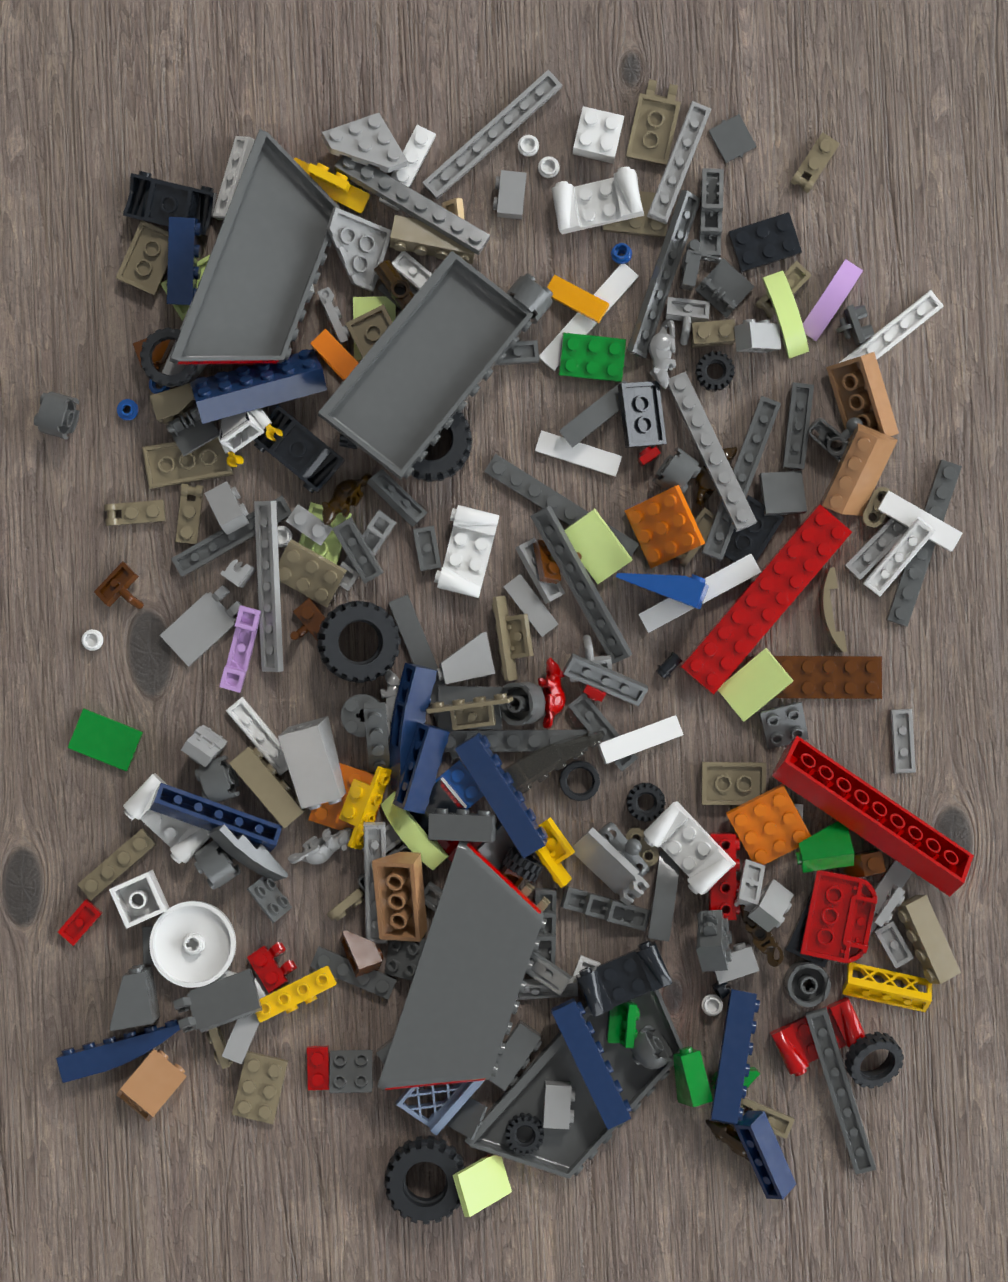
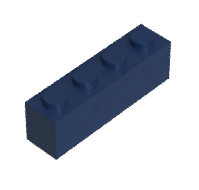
M169 217L167 304L190 305L196 293L197 280H200L201 273L200 267H197V258L201 257V245H198V236H201L202 232L201 223H198L196 218Z
M417 723L393 801L395 806L403 810L425 814L450 732L436 726Z
M747 1111L743 1115L742 1121L738 1120V1123L734 1125L766 1199L783 1200L796 1185L794 1177L765 1111Z

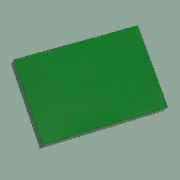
M83 708L68 748L128 771L143 731Z

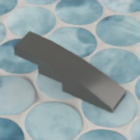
M702 168L699 226L700 252L720 257L724 169Z
M618 385L559 430L560 434L572 448L621 410Z
M225 824L213 828L208 833L223 850L257 874L271 878L274 881L288 877V873L262 844L253 846L243 834L235 837Z
M662 851L659 853L647 937L649 939L669 942L680 867L666 852Z
M569 886L565 888L560 905L565 909L643 931L646 930L651 910L632 904L627 906L622 901Z
M535 888V905L544 896L550 901L548 907L543 911L545 913L544 919H547L544 931H539L537 939L540 940L537 953L555 965L557 888Z

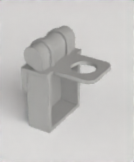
M202 725L185 742L181 751L189 755L199 765L202 764L206 767L217 755H220L228 741L223 736L213 732L210 727Z

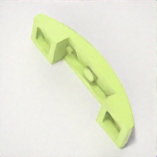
M783 270L763 277L768 297L771 298L783 335L782 341L788 359L809 352L799 310Z
M394 791L381 804L389 823L412 852L421 853V861L430 869L435 870L449 856L436 840L428 839V835L409 811L393 804L396 791Z

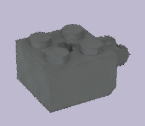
M722 910L700 911L697 914L696 951L702 972L728 970V962L732 961L731 949H728L729 944H732V933L729 931L728 918H724Z

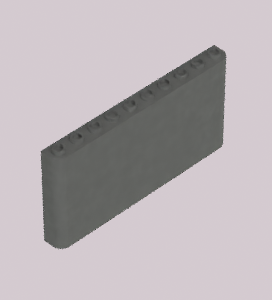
M451 251L321 408L318 416L400 480L403 477L408 479L414 471L412 466L416 461L421 462L428 452L425 450L430 444L434 446L441 437L439 435L443 428L447 430L454 421L452 418L456 412L460 414L468 404L465 402L469 396L474 397L481 388L479 383L483 379L485 381L489 379L494 372L492 367L496 363L498 365L501 364L507 356L505 351L509 347L513 349L519 341L517 336L521 331L526 333L532 325L530 320L533 314L455 252Z

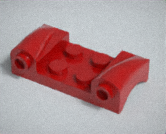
M847 997L825 1006L828 1010L839 1049L845 1046L850 1047L857 1042L858 1038L865 1037L861 1023ZM806 1016L770 1032L789 1074L800 1076L807 1072L808 1063L819 1059Z

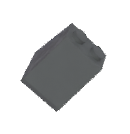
M145 964L134 965L123 975L110 1024V1031L153 1024L160 1017L152 966L145 967Z

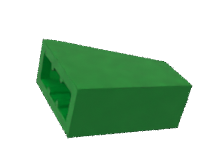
M837 821L799 843V852H795L797 865H801L803 873L854 866V850L848 827Z
M692 1046L679 1049L680 1053L673 1054L678 1103L694 1108L712 1102L713 1099L701 1051L692 1049Z

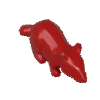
M549 658L546 662V679L538 678V684L543 687L546 716L543 720V727L545 729L552 727L553 718L564 708L566 702L565 693L561 685V678L566 675H563V671H561L559 665L552 658Z

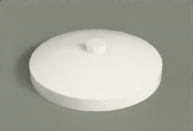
M202 901L182 902L165 911L154 924L149 942L150 954L157 970L170 982L189 988L205 986L221 977L231 965L236 951L234 928L227 916L217 907Z

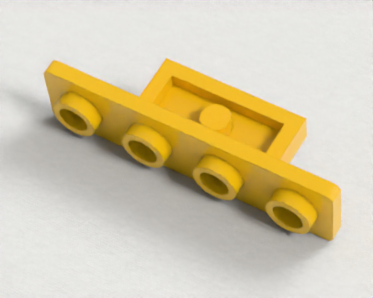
M296 157L294 158L332 200L360 214L363 213L370 198L369 193L351 185L347 181V176L336 172V175L328 172L329 168L321 163H317V165L308 164Z
M378 766L371 785L353 779L339 816L340 820L355 826L348 847L363 849L364 822L375 821L376 812L383 800L385 788L390 781L391 769Z
M550 817L538 825L545 829L548 841L544 847L535 851V853L538 855L542 865L552 875L554 882L560 888H563L572 878L561 862L571 856L575 850Z
M325 966L261 998L262 1011L255 1013L259 1022H263L283 1011H286L288 1014L298 1009L297 1004L303 1001L308 1004L318 999L317 994L335 986L337 982L329 966Z

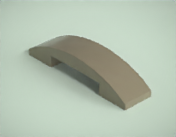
M835 567L826 570L821 585V617L826 633L834 647L839 652H847L844 631L836 632L830 590L837 589L838 586Z

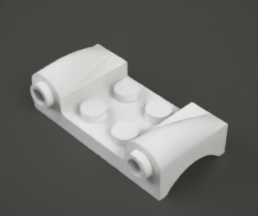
M621 167L617 169L618 172L614 173L613 178L575 187L572 184H568L567 181L556 183L555 187L552 188V195L560 233H571L644 216L638 187V177L635 170L630 169V167Z
M458 505L457 509H452L450 521H454L442 570H437L434 582L438 583L437 588L479 598L499 515Z
M154 773L123 805L125 808L124 813L132 820L134 818L142 820L170 847L172 852L170 856L177 863L183 862L186 864L195 855V852L211 838L208 835L210 831L149 810L156 789L160 783L166 784Z
M678 801L673 802L643 832L645 835L644 840L649 846L661 847L688 875V887L695 894L703 895L707 893L725 873L736 865L731 857Z

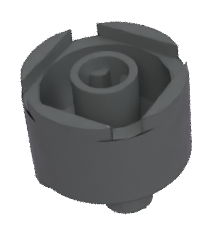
M528 273L525 276H519L507 291L509 296L533 314L531 318L533 319V324L540 320L553 303L551 299L553 293L551 290L544 286L542 288L536 283V279Z
M52 391L43 393L40 397L41 406L39 413H36L34 417V425L38 426L41 433L68 439V433L73 434L79 420L80 411L76 410V404L80 405L79 400Z
M677 447L674 449L677 453L674 456L669 455L656 472L659 476L658 479L653 478L652 481L665 491L679 485L684 494L688 488L687 482L691 477L694 479L701 468L698 466V461Z
M532 682L509 683L498 693H506L507 697L513 696L512 702L496 705L498 715L509 725L532 724L545 714V697L539 685Z
M359 694L349 698L341 710V721L347 732L357 737H366L365 720L362 721L358 717V713H361V709H364V703H381L377 698L369 694Z
M226 755L213 759L206 767L200 764L199 768L195 770L196 778L199 782L201 781L203 787L202 797L216 803L240 795V791L236 792V787L240 786L237 773L230 764L228 765L226 760L229 758Z
M214 840L195 852L194 859L196 862L194 865L200 874L205 873L208 878L207 882L213 890L220 888L241 873L239 865H233V859L235 858L223 850Z
M802 960L794 962L784 977L786 992L801 1006L814 1007L824 1001L830 993L831 983L827 973L819 965L811 961ZM807 980H809L811 982V985H807L805 988L803 982H807Z

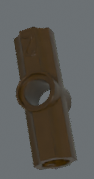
M388 259L380 263L374 269V272L390 293L391 299L403 310L415 295L410 290L409 284L403 280ZM402 287L406 293L397 295L394 289Z

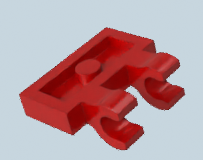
M280 942L274 944L270 949L264 945L247 957L268 993L274 992L287 983L288 980L285 976L297 968L293 960H288L281 967L275 961V957L286 951V948Z

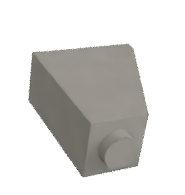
M487 632L478 634L439 663V668L436 669L439 681H442L443 685L495 674Z

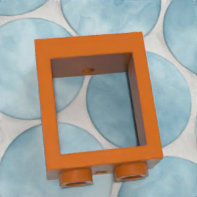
M326 329L310 343L314 351L343 381L359 364Z

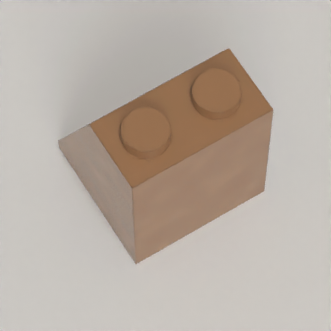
M153 1049L116 1094L148 1122L187 1077L184 1074L185 1070L176 1063L173 1065L167 1060L169 1057L163 1051L158 1050L157 1052L155 1049Z

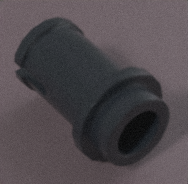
M672 652L661 666H657L656 672L663 679L670 678L671 672L682 663V659Z

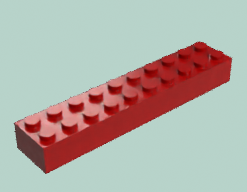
M817 505L679 667L710 694L714 695L844 543L852 531L822 505Z
M796 736L784 749L772 777L949 897L965 883L974 857L973 854L799 736Z

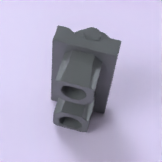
M850 305L844 309L846 319L845 317L839 319L841 327L836 329L837 334L844 333L845 339L853 337L855 345H861L874 335L871 324L861 327L859 323L860 319L868 316L865 305L856 307Z

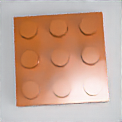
M679 485L625 510L650 568H654L705 544Z
M339 763L346 794L338 803L331 805L328 802L322 803L321 807L311 810L308 820L337 830L352 828L353 832L355 826L340 820L339 816L353 779L371 785L374 774ZM379 805L378 810H377V812H376L375 820H376V817H377V814H378L380 805Z
M784 784L726 812L750 859L762 865L799 848V843L811 836Z

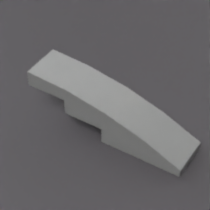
M257 975L255 985L259 999L271 993H268ZM255 1013L237 1019L222 1057L239 1064L243 1063L260 1024Z

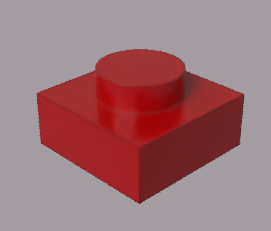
M649 446L639 453L641 457L637 461L643 467L658 457L661 452L657 447L651 449Z
M587 684L583 691L588 698L594 701L602 702L606 695V692Z

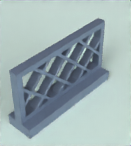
M485 1080L463 1082L453 1086L446 1084V1087L434 1088L433 1085L431 1089L419 1090V1087L407 1088L396 1101V1105L427 1125L430 1131L437 1136ZM447 1092V1098L444 1101L435 1102V1093ZM432 1094L433 1102L420 1104L421 1095ZM417 1096L418 1104L407 1105L404 1103L408 1097ZM432 1107L434 1109L433 1114L429 1118L421 1114V1109Z

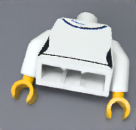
M256 409L221 420L220 436H218V439L225 454L228 453L229 455L226 461L230 467H237V464L244 463L243 457L235 455V452L263 434L265 428L267 430L266 436L270 440L276 441L274 433L283 436L280 429L271 426L272 422L263 410Z

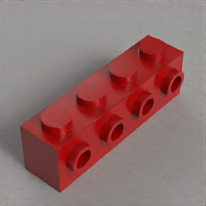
M734 832L708 833L736 863L708 891L709 911L722 910L724 918L736 920V914H740V905L737 907L734 905L736 893L739 892L740 881L736 880V872L740 871V860L736 859V850H740V839L736 838Z

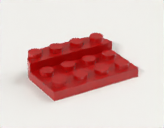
M826 870L816 871L800 954L842 963L854 962L866 954L875 906L877 904L875 889L867 880Z

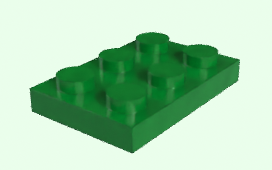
M563 332L558 376L622 382L626 339Z

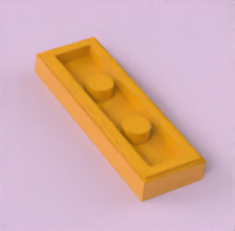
M555 274L547 286L553 293L552 299L597 323H600L610 306L608 302Z

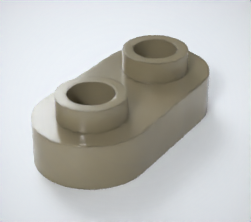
M879 487L873 491L861 516L865 526L875 528L883 523L886 515L877 510L881 503L878 501V495L885 496L887 491L891 492L890 489ZM869 514L875 515L874 521L869 520Z
M639 827L630 828L626 832L625 838L629 840L634 835H639V841L642 845V850L639 853L640 857L648 866L655 865L659 859L656 847H651L645 842L643 829ZM647 852L652 853V858L649 860L644 857Z
M360 887L357 888L326 915L331 921L333 919L339 921L347 914L345 910L352 905L355 908L364 900L362 896L365 893Z

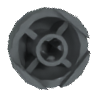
M646 1025L638 1031V1035L634 1040V1048H631L632 1058L636 1064L642 1065L647 1069H659L672 1061L669 1058L672 1056V1051L662 1034L658 1037L654 1033L657 1029Z

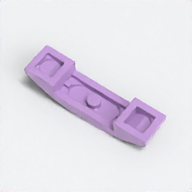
M844 260L803 322L805 335L814 341L818 340L863 270L848 260Z
M240 605L227 664L224 667L220 683L221 688L241 692L255 644L261 615L260 610Z

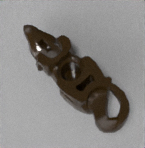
M737 447L723 449L728 461L736 455ZM703 466L696 476L698 487L696 503L700 507L705 504L716 490L706 466Z
M366 473L358 480L348 479L342 481L336 486L332 499L328 503H322L324 525L331 524L339 513H342L345 518L348 517L350 513L349 507L351 505L356 507L364 495L361 492V487L368 485L367 482L372 477L371 474Z
M740 904L743 923H746L745 929L752 935L754 945L763 954H767V961L770 966H779L783 962L784 955L782 949L778 946V942L775 941L772 932H767L748 917L750 912L745 911V905ZM776 947L780 953L779 958L777 960L774 959V952Z
M710 1119L705 1120L717 1141L721 1140V1142L729 1146L733 1153L750 1161L738 1133L730 1124H723Z

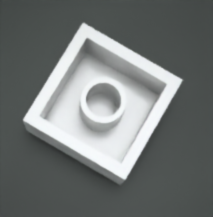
M583 106L572 154L613 164L624 116Z
M153 870L109 889L126 929L159 915L170 908Z

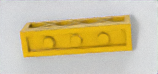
M851 962L847 965V979L843 985L842 994L926 1012L932 1002V983L926 978ZM853 970L860 971L865 977L862 979L852 977ZM873 976H881L885 982L878 983ZM896 979L901 980L906 986L904 988L898 987L893 981ZM916 984L926 986V993L919 992L914 986Z

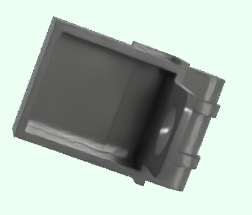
M696 239L691 240L686 246V252L681 264L682 277L680 289L693 290L696 284L700 260L720 263L722 260L720 257L702 254L700 252V242Z

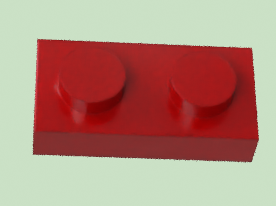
M86 899L58 930V933L74 946L103 912Z
M307 1046L308 1090H329V1046Z

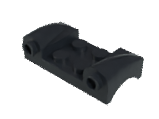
M139 171L138 175L131 173L130 191L123 216L169 226V217L196 218L202 226L201 234L209 236L217 193H213L214 188L201 185L200 189L151 178V173Z
M277 405L269 419L272 422L271 426L280 429L283 436L274 433L276 441L270 440L266 436L267 430L265 428L264 433L254 439L256 442L254 446L262 453L265 451L269 452L305 482L303 486L312 494L314 491L319 493L345 460Z
M646 941L638 945L639 948L594 968L586 967L579 971L576 978L593 1017L608 1012L613 1007L652 990L654 992L673 983L655 941Z

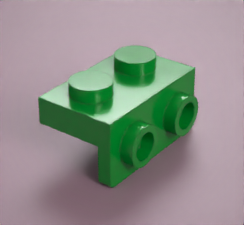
M631 1000L615 1006L609 1011L608 1043H620L625 1048H634V1040L638 1035L637 1029H635L636 1021L639 1020L640 1012L637 1005Z

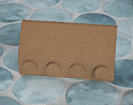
M875 352L826 367L845 429L847 421L850 418L856 417L862 421L864 426L890 437L899 434Z
M858 423L824 493L822 506L840 514L861 516L898 440Z
M398 852L373 860L372 868L379 939L421 942L427 931L421 853Z

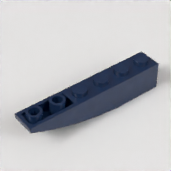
M410 663L404 664L391 722L389 745L391 789L397 791L417 723L425 724L426 709L430 705L433 685L436 682V670Z
M177 1019L164 1023L165 1026L158 1028L156 1025L144 1028V1032L136 1033V1030L124 1033L122 1038L116 1039L115 1036L103 1039V1043L95 1045V1042H89L82 1045V1048L75 1050L74 1047L62 1050V1054L56 1058L62 1082L65 1083L102 1073L140 1057L180 1030Z

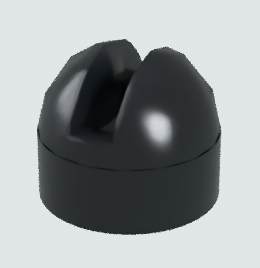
M716 982L712 985L715 993L721 999L730 993V986L725 987L728 982L722 984Z

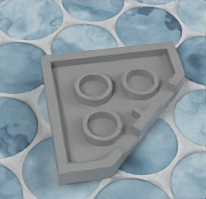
M380 113L322 132L321 138L333 155L339 156L341 154L350 157L351 161L366 166L371 164L380 167L381 171L387 173L407 166L408 161Z
M335 207L332 210L327 226L329 235L351 283L372 292L378 279L374 269L384 260L392 230Z

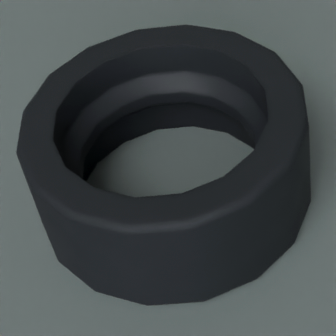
M582 760L572 761L567 764L561 771L559 778L560 787L564 794L575 801L590 799L596 794L600 785V778L596 768L589 762ZM574 769H586L592 776V785L588 791L575 793L569 788L567 778Z

